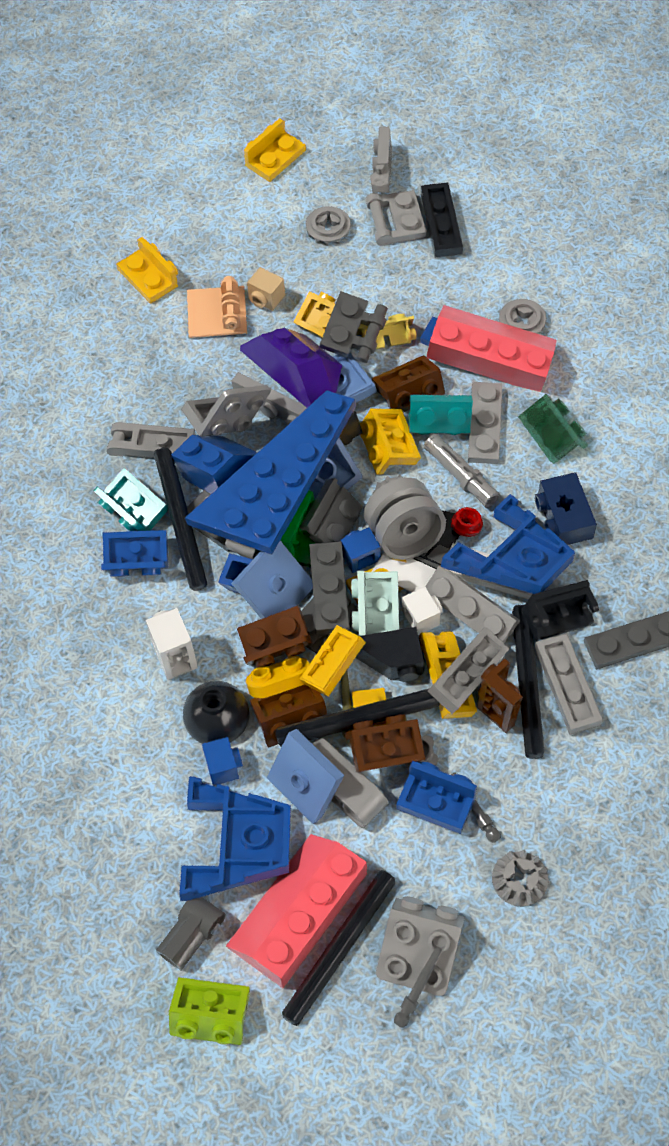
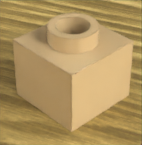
M259 267L247 282L249 299L258 308L266 307L273 311L285 297L284 278L262 267Z

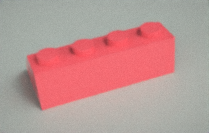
M443 305L426 357L508 384L541 392L550 368L557 340Z
M310 834L290 860L289 873L278 876L227 943L226 947L281 988H284L366 877L367 862L339 842Z

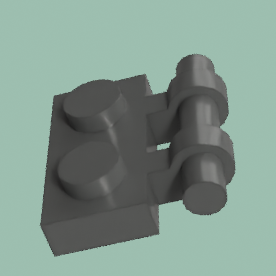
M340 291L320 342V348L348 358L351 348L359 350L357 360L367 363L370 355L375 352L378 345L376 339L379 331L383 330L386 324L385 315L388 308L377 304L374 313L365 312L368 306L367 300ZM360 324L368 326L365 337L356 336Z

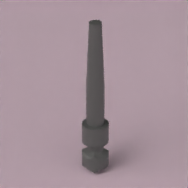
M475 800L471 811L477 818L476 822L482 831H486L487 839L495 843L501 838L500 832L492 826L493 821L488 814L483 812Z
M436 946L409 996H405L400 1006L402 1010L394 1017V1023L397 1026L403 1028L408 1024L410 1020L409 1015L414 1013L418 1005L417 1000L440 956L441 948Z

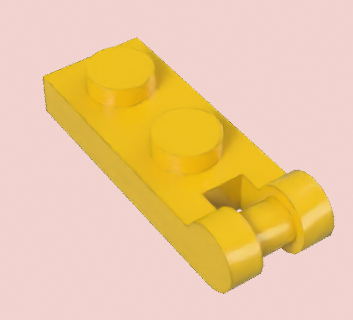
M444 631L439 635H434L432 632H422L419 635L421 650L424 652L432 684L438 680L460 655L456 636L452 631ZM472 693L453 714L441 703L439 705L442 719L472 717L477 712Z

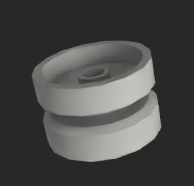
M404 477L386 483L370 496L364 507V519L368 527L376 537L384 553L393 559L407 560L418 557L430 550L440 540L445 531L446 519L442 510L432 499L424 483L416 478Z

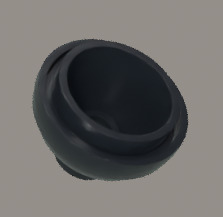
M210 681L199 685L188 695L183 707V722L187 732L193 739L202 744L225 737L229 738L230 743L233 742L245 731L250 717L249 705L243 693L234 685L224 681ZM212 701H218L220 703V706L216 708L208 707L209 703Z

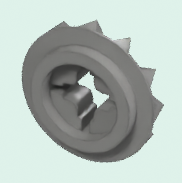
M325 206L317 208L306 219L308 237H313L316 243L324 241L327 246L330 241L339 243L342 237H348L349 229H351L350 218L345 211L337 207ZM327 219H330L332 225L329 231L325 230Z
M515 299L503 306L500 311L499 322L538 334V332L544 330L546 313L538 303L532 300ZM518 316H521L523 319L528 317L527 324H524L522 321L517 323Z
M525 849L520 852L509 851L502 858L498 859L492 872L493 887L498 896L511 905H532L538 902L547 890L549 883L547 867L543 865L538 855L529 854ZM515 865L522 873H531V876H528L526 879V890L519 881H510L515 876Z

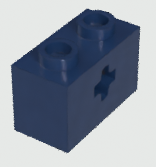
M574 472L540 480L538 493L535 494V504L539 512L544 511L547 519L544 522L545 529L549 528L567 545L593 539L597 523L577 473Z

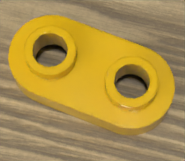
M291 656L282 662L267 667L255 668L246 678L249 694L254 698H266L304 685L299 678L308 667L309 661L299 656Z

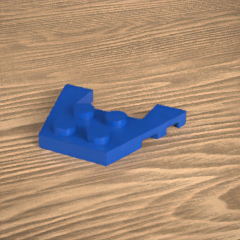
M509 494L495 507L493 518L516 530L488 557L458 542L442 557L441 567L536 594L545 591L573 562L575 551L549 528L544 530L535 521L536 516L529 509L523 511L518 506V499Z
M189 776L188 810L223 811L219 866L182 865L180 901L192 900L289 873L291 805L251 793L245 796L230 791L228 786L217 784L215 787L202 783L201 778Z

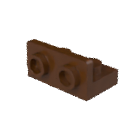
M424 355L371 378L377 392L387 400L389 409H402L403 413L410 410V395L445 394L440 368Z
M298 605L237 628L246 654L243 657L245 664L255 665L256 668L274 664V658L286 654L287 658L302 654L306 651L305 646L313 644L301 608Z
M506 658L498 665L491 664L481 675L482 684L478 690L479 698L477 708L505 733L515 726L522 701L518 688L513 683L507 681L511 663Z
M305 684L270 697L250 699L252 710L262 729L267 747L278 745L275 733L276 728L328 715L321 693Z
M406 714L388 717L386 718L387 724L374 726L373 720L353 724L354 730L346 732L345 737L346 740L350 739L356 773L425 760L418 719L407 720Z

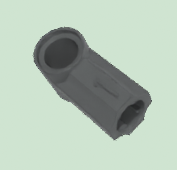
M203 897L186 901L179 912L178 922L156 949L157 953L182 971L203 941L212 938V930L217 924L221 925L226 914Z

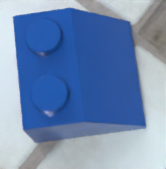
M191 435L171 456L183 479L212 494L257 452L224 436L209 435L200 437L199 435Z

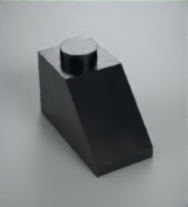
M416 627L360 636L366 643L356 656V659L390 680L399 679L401 682H410L417 679L419 675H423L424 659Z

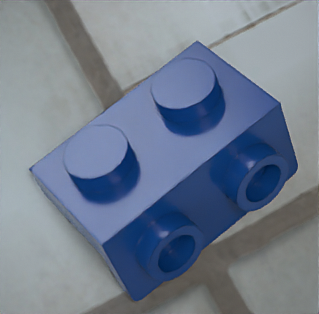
M167 530L102 533L103 563L101 564V570L110 571V577L129 576V570H141L142 575H161V569L168 568Z
M412 761L409 767V776L397 801L396 809L461 834L476 798L477 785L473 784L466 776L460 774L452 776L444 773L437 766L429 762H421L420 764Z

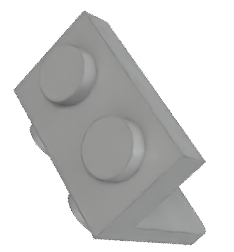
M267 385L228 389L220 397L186 401L181 410L200 437L218 436L230 432H243L250 427L252 419L258 410L265 405L271 390Z
M404 896L402 899L396 898L390 910L376 975L381 980L413 988L437 946L442 951L423 992L442 996L448 988L465 916L458 915L456 909L447 906H438L437 909L424 906L422 900L414 897Z

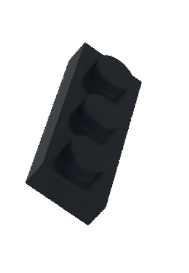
M449 183L421 185L420 193L434 258L463 254V244Z

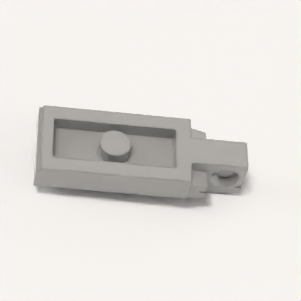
M387 126L379 127L378 139L373 140L374 156L377 157L372 159L373 174L370 175L372 193H389L391 185L392 143L390 127Z

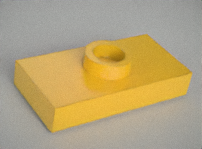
M336 625L299 679L305 685L329 697L366 642L362 637Z

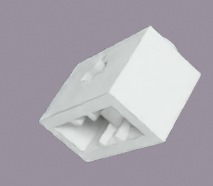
M177 608L170 611H160L153 615L152 618L146 620L153 648L167 680L198 668L192 641Z

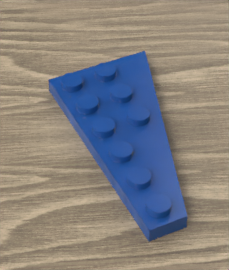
M328 390L325 391L185 517L187 525L272 555L355 410V399Z

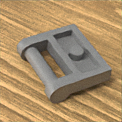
M415 190L380 195L379 193L367 195L365 201L367 208L371 209L376 228L375 239L378 246L426 238V229ZM389 206L395 231L387 229L382 207Z

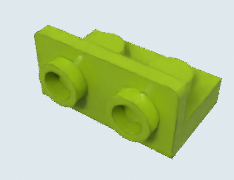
M178 977L169 1009V1034L186 1040L198 1039L213 1041L223 1045H241L243 1040V1024L250 997V987Z

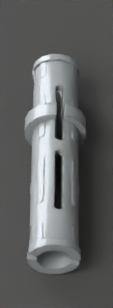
M433 434L426 440L424 449L433 455L460 482V487L464 491H469L485 508L491 507L498 500L500 493L482 478L483 474L478 469H473L438 434Z

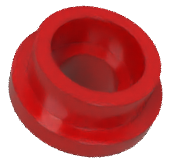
M464 507L453 515L451 526L457 534L464 537H473L481 532L483 520L476 509Z

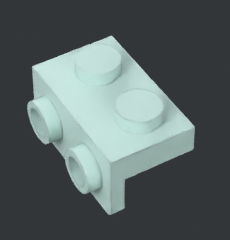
M357 571V579H352L351 581L352 598H358V611L352 612L353 631H359V636L399 630L398 571Z

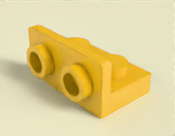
M279 118L272 125L267 126L264 132L246 145L244 148L245 166L271 182L306 151V144L285 132V121Z
M140 237L137 239L139 250L118 262L116 266L117 270L151 304L178 287L176 277L178 270L172 261H166L161 256L159 249L154 243L150 244L144 237Z
M309 291L293 323L322 338L336 299L322 291L319 295Z
M371 408L360 423L363 432L360 434V437L364 441L369 461L372 463L376 475L384 474L389 465H416L421 456L412 434L409 433V426L402 409Z

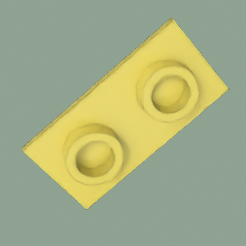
M396 314L388 317L384 329L380 330L376 342L378 345L376 349L385 348L384 337L386 336L389 337L391 347L410 344L411 340H416L415 328L409 329V326L414 321V316L406 317L405 314ZM360 324L357 335L361 334V337H365L368 326Z

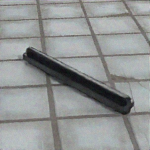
M162 447L154 451V458L189 588L193 591H198L206 588L208 583L193 528L187 525L185 520L189 513L175 462L171 456L172 451L168 447Z
M515 605L512 615L520 620L514 629L519 692L522 696L521 716L525 756L529 759H538L543 757L544 741L533 633L521 611L524 605Z
M429 689L281 726L276 728V738L279 746L282 747L288 733L295 729L308 740L354 729L353 724L370 720H373V723L385 721L388 717L409 715L436 708L440 705V702L428 692Z
M381 870L373 879L282 1011V1017L287 1022L295 1026L300 1024L395 885V878L391 874Z

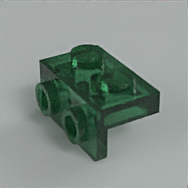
M545 394L520 414L518 418L549 461L554 464L578 445L583 449L589 445L583 438L587 433L576 420L571 422L567 414L570 410L560 398L554 400L548 394Z

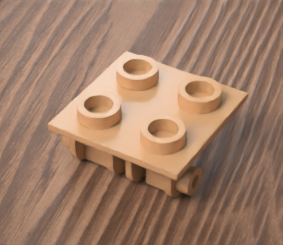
M225 276L219 288L187 290L189 338L247 334L244 286H238V282L233 276Z

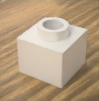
M422 587L402 597V612L410 626L417 628L418 635L440 626V614L443 612L442 606L435 595L430 596L426 587Z

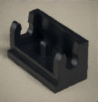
M588 580L531 595L521 611L536 641L581 629L594 623L592 613L598 612L599 607L589 587L590 583Z

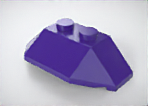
M281 328L259 335L240 346V351L306 408L327 390L337 393L342 364L324 349H321L307 335L287 328Z

